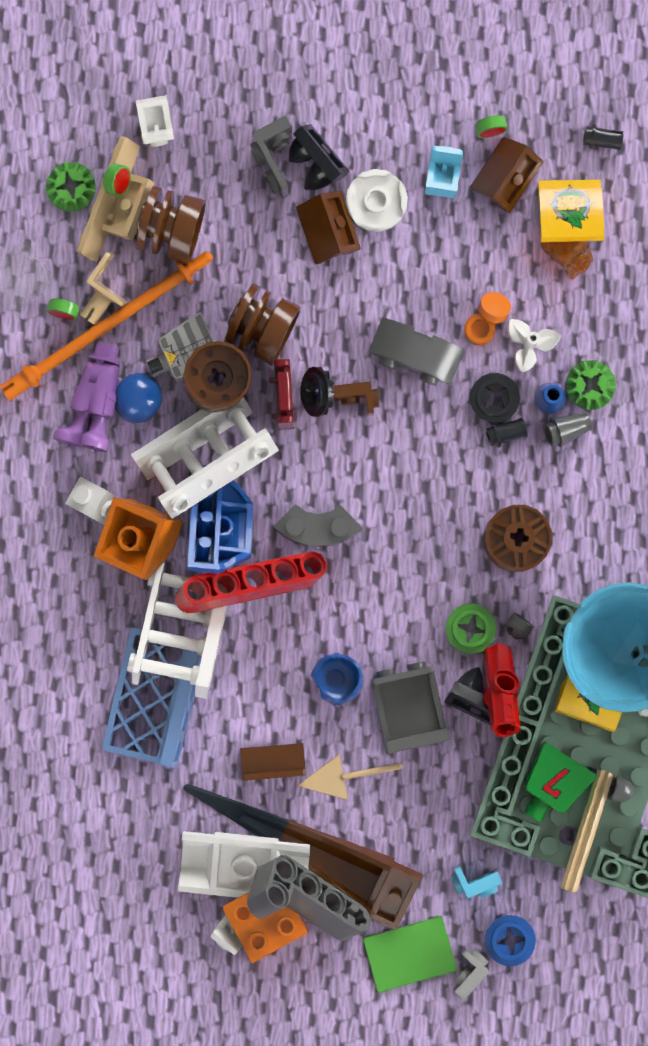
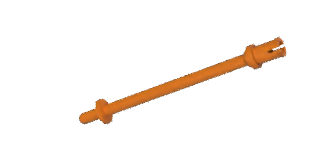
M203 252L184 266L177 260L175 263L178 270L37 365L27 366L25 364L22 366L21 372L0 384V388L7 399L11 402L32 386L34 388L38 387L44 374L184 280L190 285L194 284L191 275L211 263L213 259L210 252Z

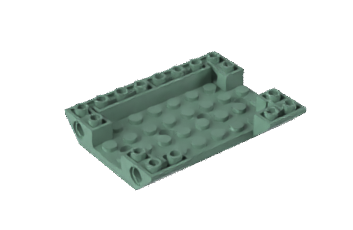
M553 595L517 697L520 730L517 734L506 738L503 737L470 836L563 868L567 867L574 843L570 845L563 844L560 841L559 833L567 826L573 827L578 832L592 785H589L563 814L550 807L541 822L526 814L525 810L534 798V795L524 790L523 786L540 745L543 741L547 742L584 767H593L596 771L602 769L611 772L613 777L618 775L632 783L634 794L628 801L615 802L609 800L608 797L606 798L583 875L648 898V830L639 827L648 801V717L640 716L639 711L622 712L616 730L611 732L554 712L561 683L567 676V670L563 662L562 647L565 627L580 604ZM637 648L636 651L638 652V656H639V655H640V651H639V648ZM644 660L640 666H647L648 661Z

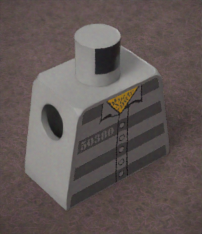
M201 312L158 339L163 353L146 360L153 377L171 370L176 382H182L186 362L194 350L205 343L213 342Z

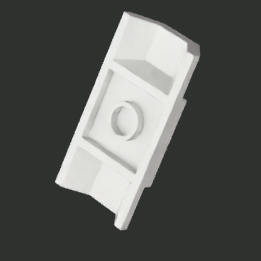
M183 831L178 891L239 898L250 891L257 869L280 855H287L308 869L310 845L280 842L278 838L221 832H215L214 835Z

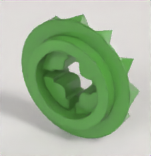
M63 162L61 165L53 168L46 179L48 198L60 210L67 212L79 211L88 206L94 198L96 191L95 179L90 170L78 162ZM67 174H69L73 182L83 183L75 187L74 199H72L68 190L60 189L66 185Z
M597 360L578 363L570 370L566 379L568 397L576 406L585 410H596L604 407L611 401L616 390L615 376L608 365ZM599 374V381L596 385L602 394L591 390L582 395L581 393L584 391L586 383L580 376L582 375L584 378L591 380Z
M472 603L464 604L457 607L450 614L446 622V635L449 642L457 650L467 654L479 653L484 651L493 642L496 635V622L493 615L485 607ZM473 615H475V626L483 630L484 633H474L469 642H466V631L457 626L458 624H469Z

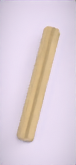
M598 769L596 772L597 777L593 782L561 883L563 890L572 893L578 891L613 779L611 772Z

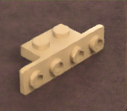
M120 136L117 145L113 149L109 167L117 163L127 166L131 172L140 146L127 137ZM131 174V182L127 192L123 196L118 197L105 192L102 178L101 188L95 203L91 207L89 220L84 232L80 236L77 252L89 260L97 262L108 234L133 241L143 203L147 200L155 182L148 178Z

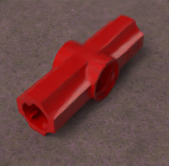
M497 643L486 647L483 652L487 686L483 693V700L489 707L491 731L498 737L506 738L517 734L520 730L517 701L520 680L514 673L512 650L505 644Z

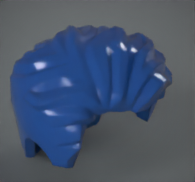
M333 653L320 658L311 672V677L316 683V687L320 690L321 698L333 706L354 700L363 688L364 678L359 664L351 657L340 653Z

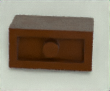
M503 137L470 188L479 194L489 197L499 208L511 213L544 161L527 145Z
M342 191L319 194L296 207L315 264H322L336 256L351 254L361 250Z
M303 743L240 748L242 781L306 776Z

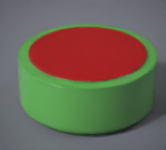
M501 115L485 117L475 124L479 138L494 137L508 130L506 119Z
M117 163L108 167L103 178L105 192L118 197L123 196L130 186L131 172L127 166Z
M52 298L48 302L46 312L58 318L76 320L79 307L73 302Z

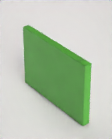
M435 916L429 920L397 928V930L393 929L372 936L367 935L363 938L378 993H384L386 990L457 971L442 916Z

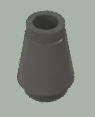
M587 413L550 417L549 421L543 424V429L547 442L551 447L556 445L562 447L591 431L592 422Z

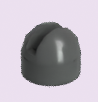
M516 612L512 614L506 624L508 634L512 635L514 639H524L534 628L529 621Z
M615 775L607 795L608 799L615 802H626L631 799L634 794L632 783L624 777Z

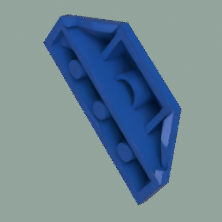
M234 480L188 509L185 554L187 570L221 573L250 559L253 502Z

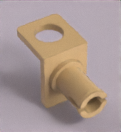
M111 252L105 253L86 281L94 287L95 293L80 315L85 319L86 317L89 318L88 321L94 325L98 324L99 319L111 302L117 303L120 306L128 303L98 281L115 256Z

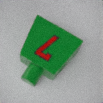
M543 741L523 786L524 790L534 795L525 813L539 822L542 821L550 807L563 814L595 780L597 775Z

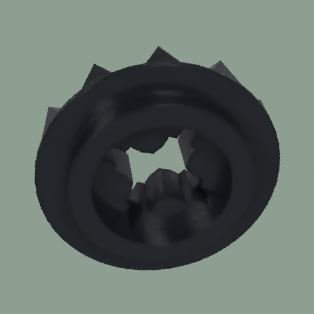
M310 367L305 372L300 386L302 404L306 412L312 417L327 415L329 408L333 407L332 396L335 393L332 391V386L334 382L329 380V371L323 370L322 367Z
M489 373L480 377L474 383L470 392V405L476 416L486 422L501 423L511 418L517 411L520 403V393L517 385L511 378L500 373ZM485 388L493 393L502 389L506 390L500 398L504 409L495 403L491 406H484L489 399Z

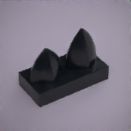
M312 124L303 125L293 133L295 139L290 146L289 162L303 163L311 159L315 161L306 175L305 190L324 188L335 181L341 180L350 173L349 169Z
M476 667L465 672L458 681H455L444 703L490 725L489 707L483 700V694H481L483 690L482 673L480 668Z

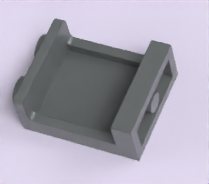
M425 661L407 665L408 671L396 674L394 668L376 672L377 678L371 679L388 754L450 740L434 675V667H426Z

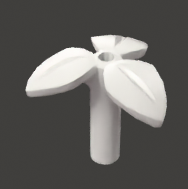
M510 319L508 321L507 331L511 341L524 344V347L519 349L514 355L516 367L520 372H526L535 365L537 359L534 348L547 352L553 349L561 338V335L554 330L542 329L538 332H530L529 326L525 322L517 319Z

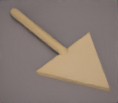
M338 754L298 786L348 800L345 780L400 770L403 765L397 763L343 774L340 754Z

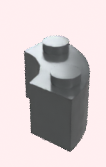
M382 317L368 351L379 357V364L394 370L396 366L420 374L419 379L430 385L437 386L438 382L451 385L465 351L464 349L435 335L431 338L414 331L415 327Z
M295 505L273 526L286 539L309 547L334 546L351 539L363 529L341 505L331 512L321 514L307 512Z

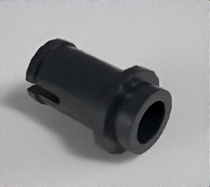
M592 124V127L586 126L583 145H589V149H593V146L616 149L617 151L621 150L624 131L596 128V124Z
M522 417L500 425L492 423L491 427L486 428L490 446L496 445L498 448L501 447V443L528 437L527 428Z

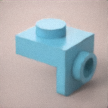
M432 146L425 194L456 199L463 150L448 146Z
M458 865L454 867L456 875L451 877L458 894L464 892L467 899L478 894L481 898L496 893L498 891L497 886L502 884L496 870L467 882L461 867Z

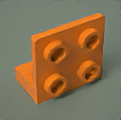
M249 892L223 906V911L251 963L260 960L309 932L304 920H301L299 914L289 907H285L264 919L255 917L250 912L247 904Z

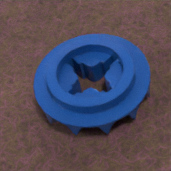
M505 915L494 920L487 929L485 946L491 958L497 963L504 966H517L527 961L533 954L536 945L535 933L531 925L523 918ZM507 927H510L513 936L524 937L523 940L514 943L513 954H511L507 944L497 943V941L506 938Z

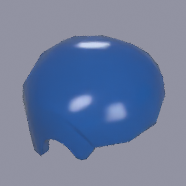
M134 373L126 376L118 384L115 393V410L122 419L133 424L151 420L159 410L162 402V388L155 378L145 373Z

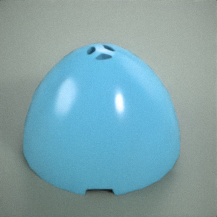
M628 582L611 584L596 590L580 603L579 608L565 627L562 647L563 662L568 676L578 692L604 709L618 712H636L648 709V665L640 666L644 660L648 661V654L645 649L648 646V586ZM639 648L640 655L634 659V652Z

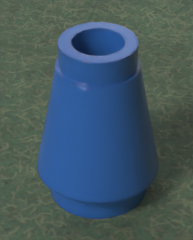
M545 383L535 393V403L542 412L548 414L556 413L565 405V392L556 383ZM553 390L554 394H558V399L550 400L547 397V392Z

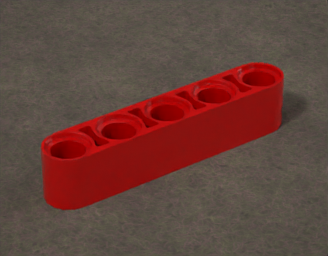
M305 552L229 568L221 573H206L192 576L176 592L175 604L182 612L197 613L312 587L325 574L327 562L320 553ZM304 565L310 567L314 575L309 574L305 570ZM275 572H280L284 576L285 581L280 580ZM246 578L255 581L256 587L249 585ZM217 584L223 585L227 589V593L221 592ZM187 590L194 591L198 596V600L192 599L188 595Z

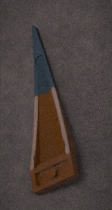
M190 784L184 785L183 789L187 793L227 816L256 836L278 838L280 842L310 845L308 869L361 904L368 911L371 919L397 930L423 874L395 862V858L202 788Z

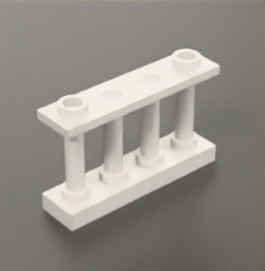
M244 397L236 406L227 411L214 413L202 409L131 454L146 479L149 480L156 476L164 488L165 493L158 496V499L171 519L185 512L279 451L266 428L256 433L246 419L253 412ZM236 425L246 441L229 450L219 434ZM209 441L219 458L203 468L193 451ZM183 459L192 475L176 485L166 468Z
M164 561L148 579V586H152L137 654L131 653L127 672H132V684L135 685L139 684L141 671L190 681L191 685H196L195 697L207 699L228 606L197 613H185L175 604L158 601L161 585L180 588L188 579V577L164 573ZM217 584L221 592L227 593V589L223 585ZM160 614L203 623V627H208L207 636H200L199 640L151 630L154 615ZM148 642L197 652L198 656H202L200 667L188 668L144 659Z

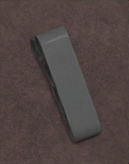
M280 855L257 869L247 900L250 912L259 919H264L285 907H289L340 941H346L366 931L371 921L368 911L361 904L287 855Z

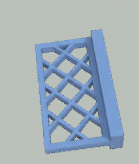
M131 627L101 750L177 768L195 697L196 685H191L190 681L173 678L175 681L174 689L163 696L154 682L163 675L156 674L151 677L150 673L144 672L148 680L133 689L127 679V669L131 653L137 654L135 644L137 635L141 636L142 629ZM152 643L155 649L146 654L144 659H149L158 653L163 663L169 664L162 652L168 646H159ZM183 649L181 659L173 665L188 668L200 667L202 656H198L197 652ZM151 684L159 699L144 708L136 692ZM126 685L129 692L123 695ZM132 696L140 711L125 719L120 711L121 701ZM171 697L170 705H168L166 699ZM162 703L168 713L166 721L155 726L147 711ZM143 714L152 730L136 738L128 723ZM119 717L121 723L116 725L117 718ZM124 726L132 742L123 748L112 746L111 742L114 732ZM164 727L163 734H162V737H161V735H160V733L158 732V730H160V729H162V728ZM155 734L160 743L158 755L146 754L139 742ZM135 745L139 752L128 749Z

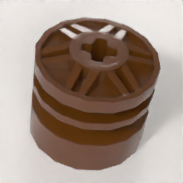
M153 186L147 200L143 203L139 215L136 249L146 251L150 240L153 239L152 254L157 255L163 243H169L168 258L190 263L202 226L206 200L185 195L179 207H175L174 191L168 190L163 203H161L162 188Z
M253 283L248 291L239 299L230 316L224 342L234 344L240 334L242 338L238 349L243 352L251 341L257 343L254 358L273 366L274 360L278 359L294 328L301 307L282 298L275 308L272 309L269 307L272 292L267 290L258 302L256 300L260 292V286Z
M215 341L205 343L194 350L186 362L182 379L184 391L190 401L202 410L216 413L227 411L241 401L249 389L252 374L250 363L240 349L230 343ZM212 371H215L217 375L223 374L224 378L220 382L221 386L217 387L215 382H208Z
M510 505L499 510L488 521L483 533V548L488 559L497 568L507 572H524L534 568L547 557L552 545V530L547 519L537 509L527 505ZM517 530H521L522 536L526 537V542L520 543L519 547L515 546V540L510 539V534H515Z

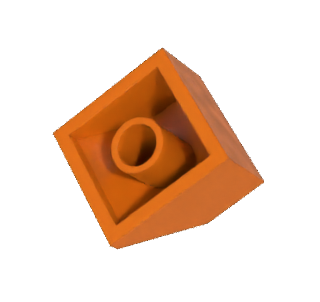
M113 497L93 557L139 578L148 580L174 550L183 520L176 517L171 519L169 514L133 498Z

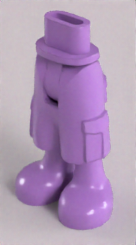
M97 342L94 355H89L88 359L90 360H88L80 383L74 391L75 394L70 406L76 412L74 421L68 428L56 429L53 435L54 440L84 449L86 447L98 452H107L109 442L105 435L106 419L110 420L111 417L113 418L115 409V393L119 384L118 368L120 362L116 360L119 347ZM94 415L91 428L88 432L90 416Z

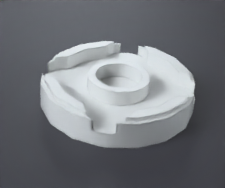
M372 169L362 172L352 181L347 189L346 206L351 219L356 225L367 231L381 232L391 229L401 221L407 209L408 196L404 184L396 176L386 170Z

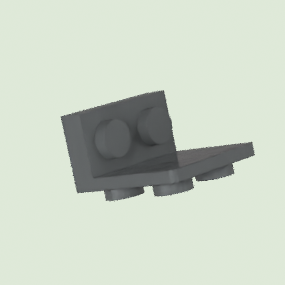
M285 115L253 132V143L250 144L251 153L258 166L265 165L267 169L265 172L267 177L265 179L273 194L279 192L282 198L288 196V186L269 150L271 149L275 153L289 145L288 140L292 138V126Z

